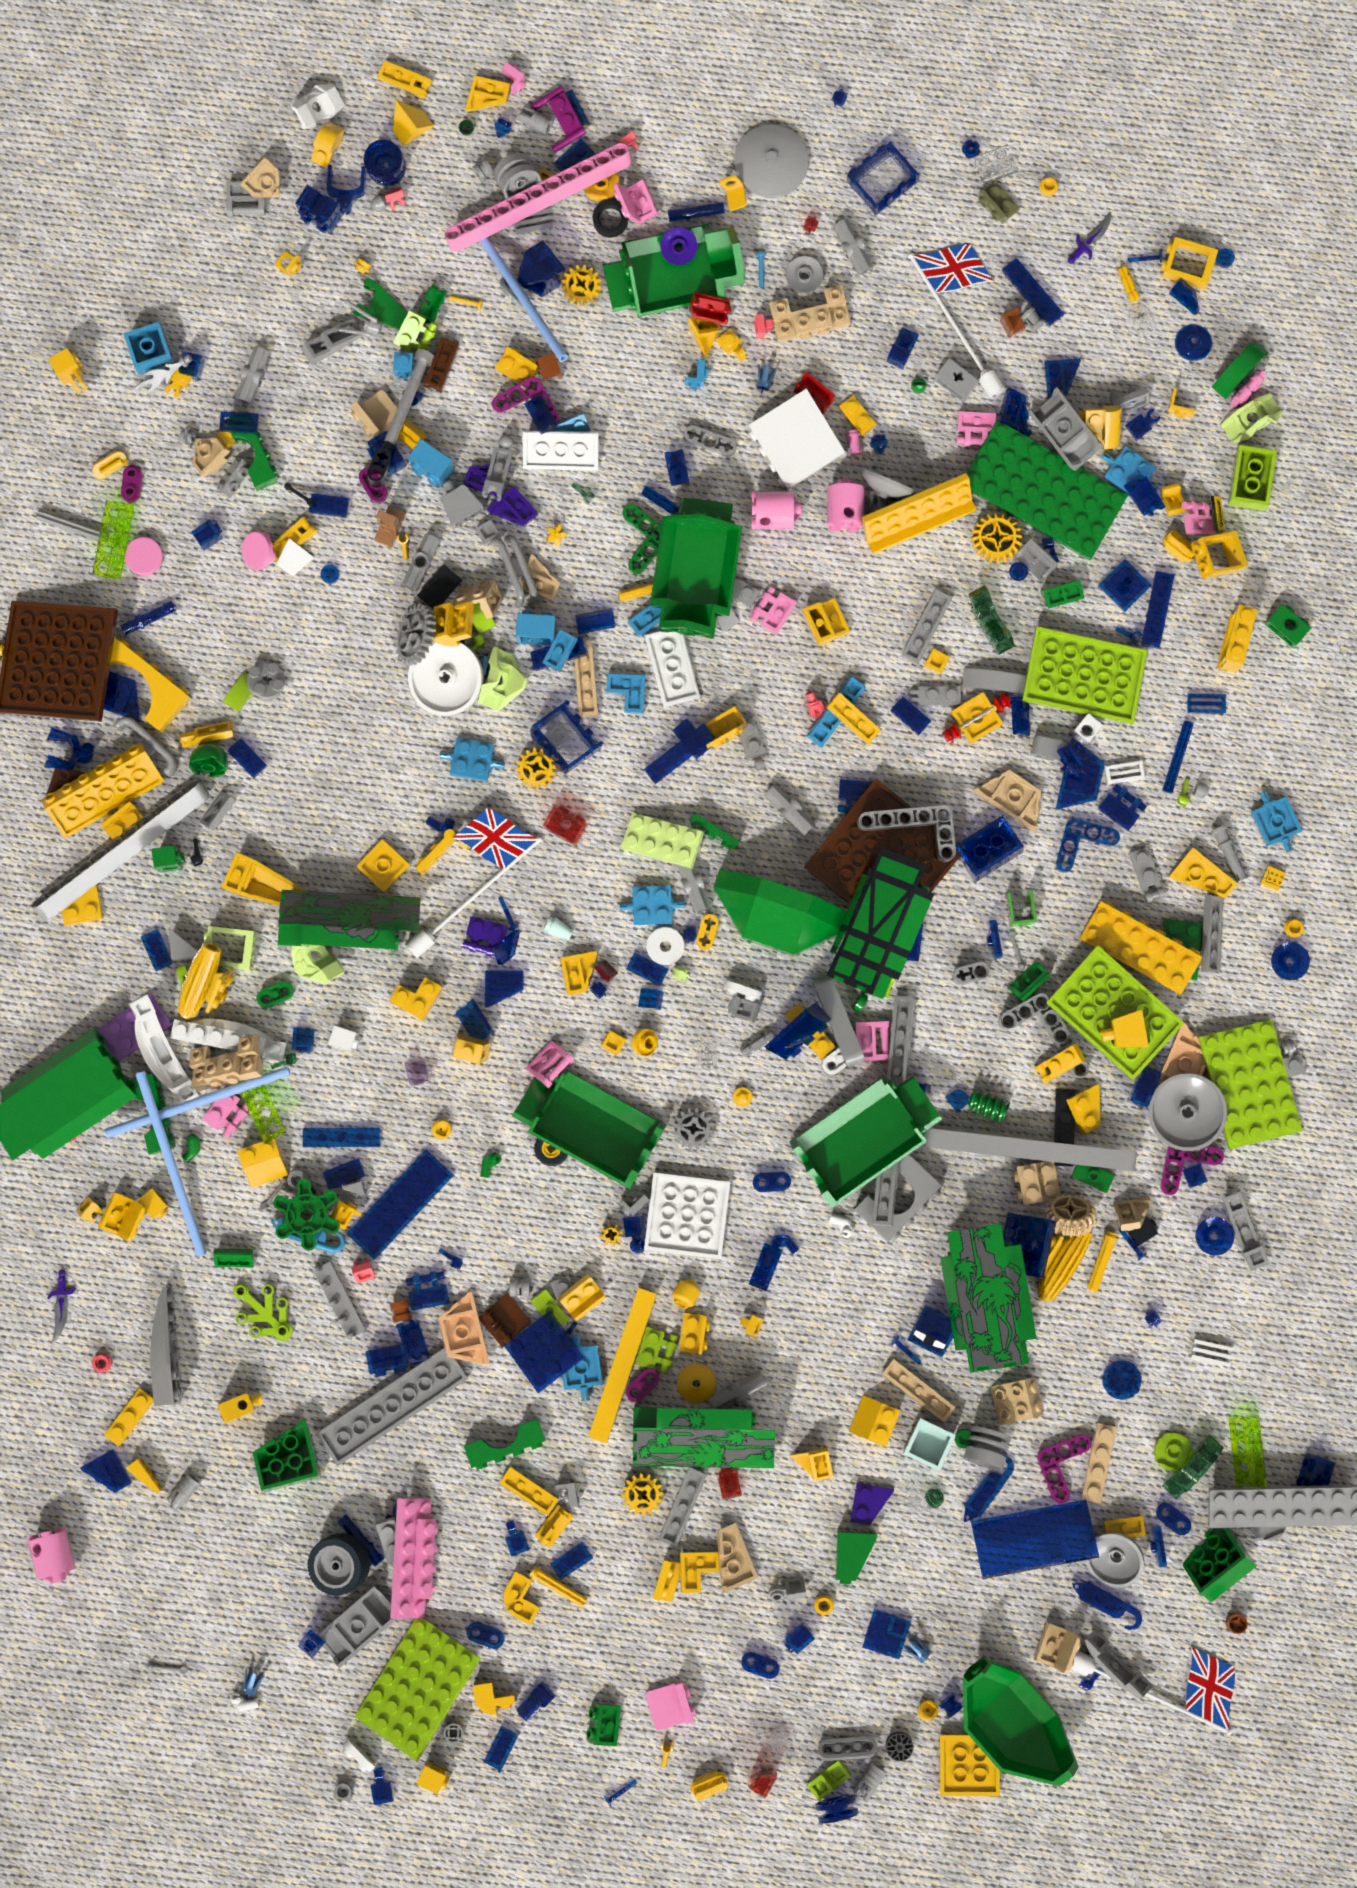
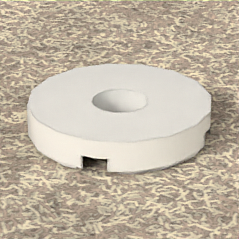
M662 927L650 934L646 949L653 962L669 966L681 959L684 952V941L678 931ZM664 941L671 944V949L667 952L660 949V944Z

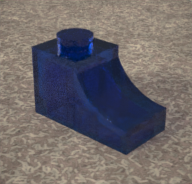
M767 1243L764 1244L749 1285L767 1291L782 1254V1249Z

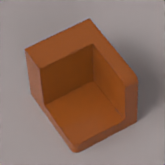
M1019 307L1001 316L1000 323L1008 338L1026 328L1019 316Z
M555 353L536 358L544 380L555 376L558 379L562 378Z

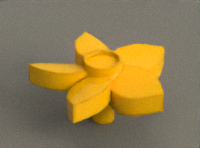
M559 523L555 529L547 527L550 535L547 536L546 542H553L559 546L561 543L560 538L567 536L564 532H560L561 524Z

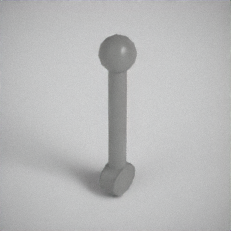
M1011 931L1008 937L1011 939L1019 963L1018 969L1023 970L1025 964L1022 963L1015 941L1016 934Z
M287 1178L281 1180V1184L268 1200L260 1205V1210L266 1211L268 1209V1204L282 1187L288 1184Z
M153 1663L146 1665L149 1671L158 1669L178 1671L181 1674L187 1672L186 1666L178 1668L153 1665Z

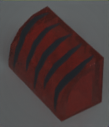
M762 1769L754 1773L748 1781V1788L766 1798L777 1779V1772L771 1769Z

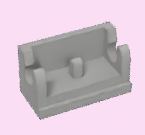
M1032 539L1015 556L1042 583L1058 566V563Z

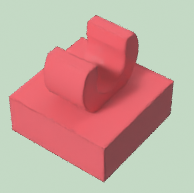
M630 132L616 143H624L628 147L633 146L635 150L639 148L638 144L633 142L636 139L633 132Z
M401 187L383 193L386 202H390V207L393 210L395 209V201H400L402 207L404 206L402 198L405 196Z
M763 314L755 316L756 338H764L766 331L773 330V319L764 321Z
M363 1258L364 1263L360 1265L354 1261V1267H351L357 1283L376 1278L370 1261L368 1262L367 1258Z

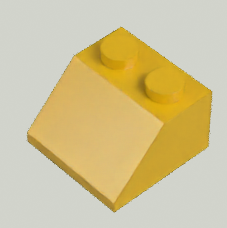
M276 1138L237 1150L243 1170L252 1188L288 1176Z
M863 1395L849 1432L886 1447L900 1410Z

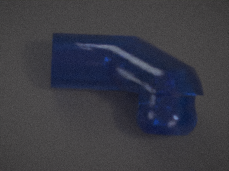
M430 816L426 820V825L438 832H444L448 829L453 830L455 821L451 818H446L445 822H439Z
M775 1235L771 1240L773 1247H787L792 1255L800 1249L789 1235Z

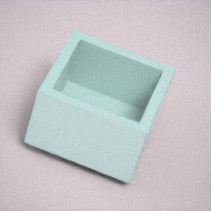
M918 1418L903 1450V1454L940 1471L956 1435Z

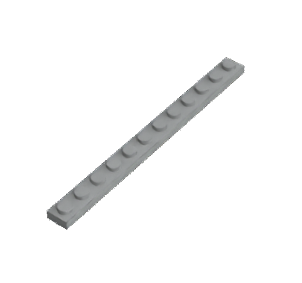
M895 996L887 1080L891 1079L896 1087L908 1078L915 997ZM899 1162L877 1176L873 1225L893 1227Z

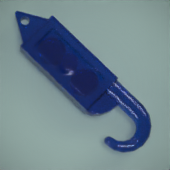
M1004 1455L1007 1463L1004 1473L1002 1475L994 1472L988 1473L964 1504V1522L977 1517L980 1518L1014 1471V1463L1010 1457Z
M1089 1581L1086 1583H1072L1079 1596L1078 1599L1113 1618H1120L1127 1611L1134 1615L1136 1618L1135 1624L1132 1626L1125 1625V1629L1135 1630L1141 1625L1142 1614L1136 1607Z

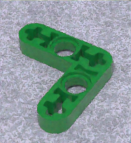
M629 504L624 507L622 512L624 520L647 537L628 564L630 572L639 575L645 571L657 556L659 541L656 540L657 535L655 533L649 534L655 526L657 527L655 531L660 534L661 525L637 506ZM635 510L634 515L639 518L637 524L634 523L636 519L633 516L627 517L628 513L626 511ZM649 521L651 527L648 530H643L640 527L641 522ZM645 547H652L654 553L651 556H646L643 553ZM639 554L643 557V559L648 560L647 562L643 560L640 563L641 569H633L634 565L632 563L639 562Z

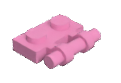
M1260 370L1254 374L1248 383L1239 390L1230 404L1235 409L1239 404L1243 406L1250 398L1251 391L1255 393L1260 388L1266 373Z
M959 411L957 432H965V436H957V444H964V446L968 447L970 445H981L982 447L988 437V433L991 432L996 423V413ZM971 432L982 433L981 438L971 437Z
M1193 500L1182 503V508L1189 512V514L1184 515L1186 534L1216 535L1213 516H1210L1212 511L1211 504L1207 502L1197 503Z
M769 587L761 595L762 599L753 608V613L749 619L756 622L759 617H762L764 620L761 626L777 635L797 602L781 592L777 598L773 597L776 590ZM768 603L773 604L768 613L764 611Z
M232 1095L215 1101L202 1119L216 1130H219L222 1125L227 1127L222 1134L229 1138L233 1132H236L241 1120L247 1117V1112L251 1106L244 1103L242 1108H239L237 1105L241 1099L236 1095ZM232 1111H235L237 1114L231 1122L226 1120Z

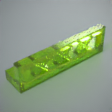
M111 501L105 502L92 571L93 575L110 580L121 579L134 505L128 503L121 505ZM110 507L118 509L117 517L114 519L110 515ZM110 524L114 529V535L111 537L106 532L107 526ZM107 542L111 548L108 555L103 551V545ZM103 561L107 565V573L99 571L100 563Z
M261 1085V1088H252V1093L250 1089L241 1092L257 1130L265 1143L287 1133L265 1085ZM256 1091L264 1093L262 1102L254 1100ZM264 1107L271 1108L272 1110L269 1118L261 1115ZM271 1122L278 1124L280 1130L270 1134L269 1127Z
M1259 1416L1229 1418L1236 1487H1243L1245 1480L1250 1484V1487H1267ZM1235 1422L1243 1423L1241 1434L1236 1430ZM1240 1441L1245 1444L1246 1450L1243 1454L1238 1449ZM1242 1461L1247 1464L1248 1470L1246 1473L1241 1470L1240 1464Z

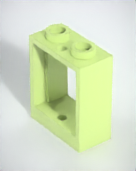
M208 926V931L204 933V942L213 944L214 933L246 936L242 963L219 961L218 967L229 969L232 967L238 970L252 971L257 933L249 930Z

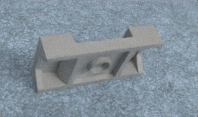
M1057 387L1054 389L1052 397L1042 406L1028 411L1067 465L1074 471L1104 447L1094 432L1089 429L1073 408L1065 394Z
M375 1585L314 1639L330 1654L337 1667L341 1668L396 1620L390 1618L391 1602Z

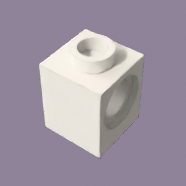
M1088 713L1073 731V738L1081 745L1083 743L1088 745L1103 725ZM1082 727L1090 728L1091 734L1084 735L1081 731Z
M334 1026L328 1044L352 1052L353 1048L357 1049L360 1038H357L358 1034L356 1032Z

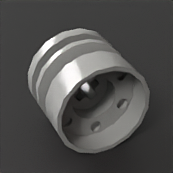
M972 1426L971 1432L978 1436L970 1435L969 1440L976 1443V1446H966L963 1459L983 1467L1003 1470L1006 1457L998 1452L999 1450L1009 1449V1446L1001 1442L1010 1443L1012 1437L991 1427Z

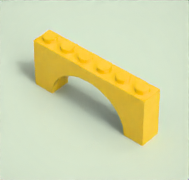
M114 636L110 664L129 666L145 677L149 684L152 698L151 707L145 720L162 734L190 701L191 698L187 695L189 691L181 685L179 687L174 685L173 682L175 680L165 673L164 676L158 672L160 670L159 667L152 662L150 664L145 662L144 655L137 650L133 652L129 649L131 646L124 639L119 641Z

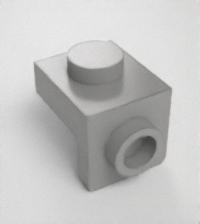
M733 996L728 1005V1014L735 1018L755 1023L761 1005Z

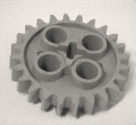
M420 603L414 604V607L410 606V611L406 610V617L402 616L403 622L399 623L400 629L396 631L398 636L395 638V640H398L395 647L398 648L396 654H399L398 659H401L400 662L411 666L417 665V662L421 663V660L426 658L425 653H429V646H433L431 641L435 639L433 633L436 632L434 626L437 622L434 621L436 616L433 615L434 611L430 610L431 607Z

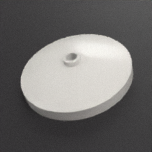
M432 641L433 646H429V653H425L426 658L422 659L421 663L417 662V665H410L408 684L415 701L430 713L442 716L462 713L471 707L479 697L483 684L481 663L476 654L461 642L459 646L449 647ZM450 675V678L447 681L446 676Z

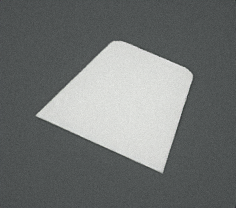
M288 539L277 565L291 576H294L314 557L291 539Z

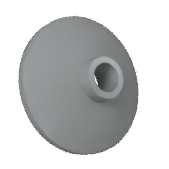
M797 257L789 263L786 269L787 283L797 292H812L820 286L823 280V269L820 263L812 257ZM806 274L808 278L802 279L801 275Z

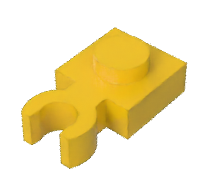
M180 366L172 374L170 381L173 383L166 387V394H169L170 390L174 389L176 390L174 398L177 399L180 396V388L186 389L195 372L187 367Z

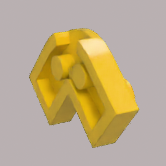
M515 1571L503 1595L504 1604L511 1615L531 1626L540 1607L523 1598L532 1580Z

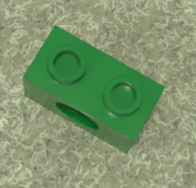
M1282 604L1265 625L1294 649L1311 630V627H1309V623L1304 618L1296 616L1294 614L1295 611L1290 606ZM1290 621L1293 624V629H1288L1285 626V622Z
M176 846L151 849L154 868L160 873L183 869L182 864H185L184 853H181Z

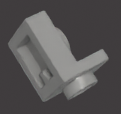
M638 1195L631 1202L633 1205L631 1208L621 1200L622 1206L620 1209L627 1216L631 1214L634 1217L650 1200L645 1195L642 1197Z
M571 1479L559 1480V1484L555 1485V1488H567L568 1491L564 1492L566 1504L570 1503V1507L579 1506L576 1482H571Z

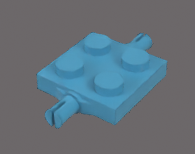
M1127 446L1115 458L1107 452L1102 456V459L1110 463L1109 470L1105 474L1104 479L1133 499L1144 488L1153 494L1158 490L1159 487L1149 482L1151 475L1157 467Z
M456 738L455 748L452 753L440 752V759L451 761L450 776L488 782L492 767L504 769L505 761L493 759L494 744Z
M1267 791L1260 793L1264 805L1252 811L1251 815L1266 847L1275 843H1282L1286 853L1294 850L1289 839L1302 832V829L1287 796L1271 801Z
M671 885L632 887L633 898L631 903H620V906H627L620 907V911H632L634 925L672 924L674 908H685V905H677L685 904V900L673 901Z
M580 1334L577 1335V1341L576 1335H572L574 1347L569 1350L559 1351L564 1390H580L581 1401H585V1396L586 1401L590 1400L588 1388L603 1384L598 1345L582 1346Z

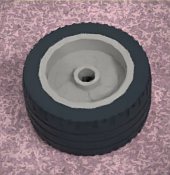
M347 1533L333 1534L322 1539L313 1547L309 1555L307 1568L310 1579L319 1590L328 1595H344L355 1590L365 1581L370 1572L371 1560L367 1547L359 1538Z

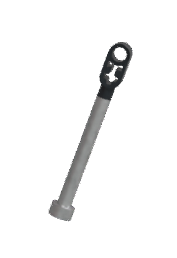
M417 349L414 355L415 366L383 445L375 451L367 470L368 483L372 487H380L384 484L391 467V453L426 367H430L433 362L434 355L424 349ZM375 473L381 475L378 479H373L371 476Z

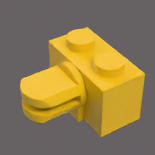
M68 348L48 359L63 385L70 382L79 395L81 392L74 381L77 378L83 390H88L80 377L83 375L81 371L83 365L75 352L70 353Z

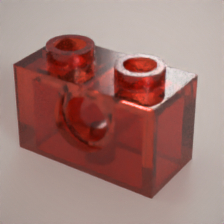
M554 806L545 820L543 828L577 847L588 828L585 823L586 820L578 815L575 817L568 814L570 811L562 806H559V808ZM568 820L572 825L569 829H563L561 823Z

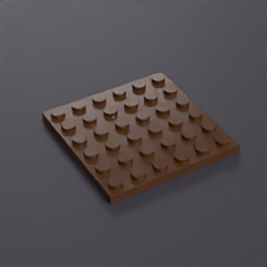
M11 601L0 672V714L102 722L118 610L105 607Z
M875 779L804 868L850 905L865 867L872 868L880 847L927 865L919 884L929 887V892L935 889L965 850L955 842V857L949 862L939 861L936 855L933 825L873 831L860 830L857 826V819L864 812L912 808L878 779ZM919 813V819L921 821H927V819ZM900 814L901 822L908 823V815ZM887 815L881 816V822L888 825L890 818ZM862 817V824L870 826V818ZM940 830V836L943 839H947L948 836ZM947 848L942 849L943 857L949 858L951 856L950 850Z

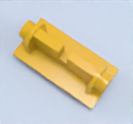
M558 1505L535 1537L542 1544L551 1548L574 1516Z

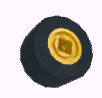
M537 1138L534 1152L542 1164L558 1166L567 1159V1154Z

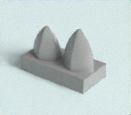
M1131 385L1128 394L1124 395L1112 389L1110 402L1112 406L1121 405L1123 415L1150 404L1149 391L1146 387L1140 388Z

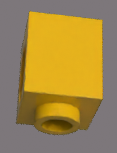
M153 1188L137 1200L138 1203L146 1206L145 1210L152 1219H161L168 1213L166 1209L170 1207L156 1189Z

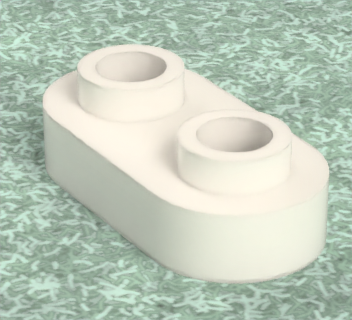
M731 981L725 982L724 989L727 990V994L732 996L740 994L745 996V1000L754 1003L756 1000L760 1001L762 992Z
M839 1048L828 1055L822 1063L824 1072L829 1075H835L846 1067ZM829 1062L835 1063L834 1069L828 1067Z
M348 1738L343 1743L344 1753L349 1758L354 1757L358 1761L357 1766L363 1772H371L376 1767L375 1763L353 1740Z

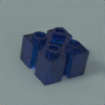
M306 185L295 203L300 219L307 224H310V222L315 223L316 228L322 233L327 231L332 234L343 217L338 202L328 196L325 197L309 185Z

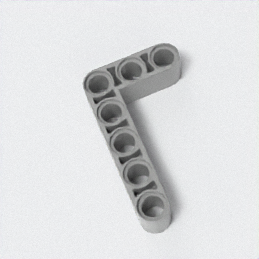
M940 805L870 811L862 813L857 819V826L862 831L933 825L936 855L939 861L949 862L956 855L953 816L948 806ZM939 810L947 813L945 820L938 817ZM920 812H925L928 815L927 821L919 819ZM900 814H907L909 822H901ZM882 815H887L890 818L888 825L881 822ZM862 817L870 818L871 825L864 826L861 822ZM941 829L948 831L949 837L947 839H943L940 836ZM943 848L950 850L951 856L949 858L943 857L941 853Z
M1039 993L1008 1010L998 1020L999 1027L1008 1031L1037 1015L1058 1053L1076 1044L1061 1016L1047 1004L1043 1008L1036 1004L1037 998H1043L1045 1002L1048 1001L1050 997L1045 993ZM1021 1007H1026L1029 1010L1027 1017L1020 1015L1019 1010ZM1048 1014L1055 1017L1054 1024L1047 1023L1046 1016ZM1003 1017H1010L1013 1021L1012 1025H1004ZM1057 1031L1065 1034L1064 1041L1056 1039L1055 1034ZM1086 1060L1079 1064L1084 1067L1082 1075L1075 1072V1067L1069 1070L1074 1078L1081 1079L1088 1074L1089 1065Z

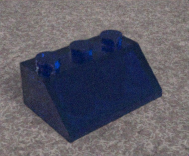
M1003 815L955 845L964 867L975 883L1024 852L1023 844Z
M815 1002L800 1013L764 1047L785 1060L790 1056L795 1058L802 1052L800 1048L804 1044L808 1046L815 1040L814 1035L817 1032L821 1034L829 1027L827 1023L831 1018Z

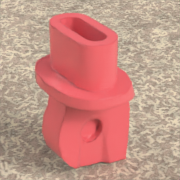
M813 691L805 693L807 699L805 705L808 706L810 716L818 719L825 710L824 705L819 698H816Z

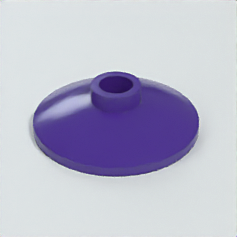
M683 227L669 229L663 235L660 242L662 256L666 261L674 265L689 263L697 252L696 237L690 230ZM681 242L682 248L677 249L675 244Z

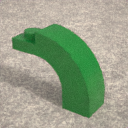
M1256 341L1250 343L1222 373L1212 388L1224 399H1227L1247 375L1266 358L1269 352Z

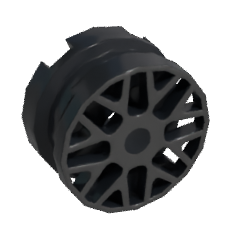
M894 1732L887 1738L885 1748L891 1759L902 1762L911 1757L914 1745L908 1734Z

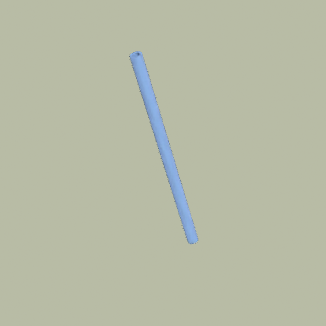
M488 237L484 238L480 243L559 361L564 362L568 358L567 354Z
M286 1066L263 1074L262 1077L249 1079L158 1110L160 1118L162 1120L290 1076V1070ZM149 1114L106 1128L105 1134L107 1138L152 1122Z
M145 1071L135 1073L197 1257L205 1255L206 1251Z

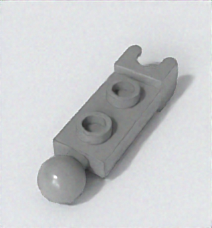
M502 435L500 437L499 445L501 448L494 447L482 491L484 498H487L488 494L494 491L497 493V501L502 499L513 456V451L508 450L513 445V439L510 435Z

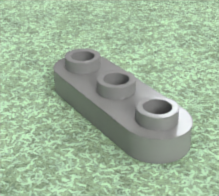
M870 1736L825 1739L818 1746V1754L825 1761L870 1758L877 1752V1742ZM868 1745L871 1747V1749L869 1751L864 1750V1746ZM849 1747L851 1751L845 1752L844 1748ZM828 1748L832 1752L830 1754H826L824 1750Z

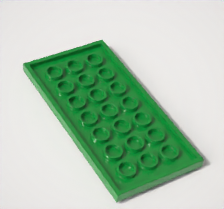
M999 420L995 423L967 471L972 493L1088 560H1091L1128 497L1127 494L1080 467L1076 471L1072 470L1060 455Z

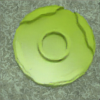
M1169 1432L1158 1438L1154 1445L1153 1453L1159 1466L1165 1470L1175 1472L1189 1465L1193 1456V1448L1187 1437L1181 1433Z

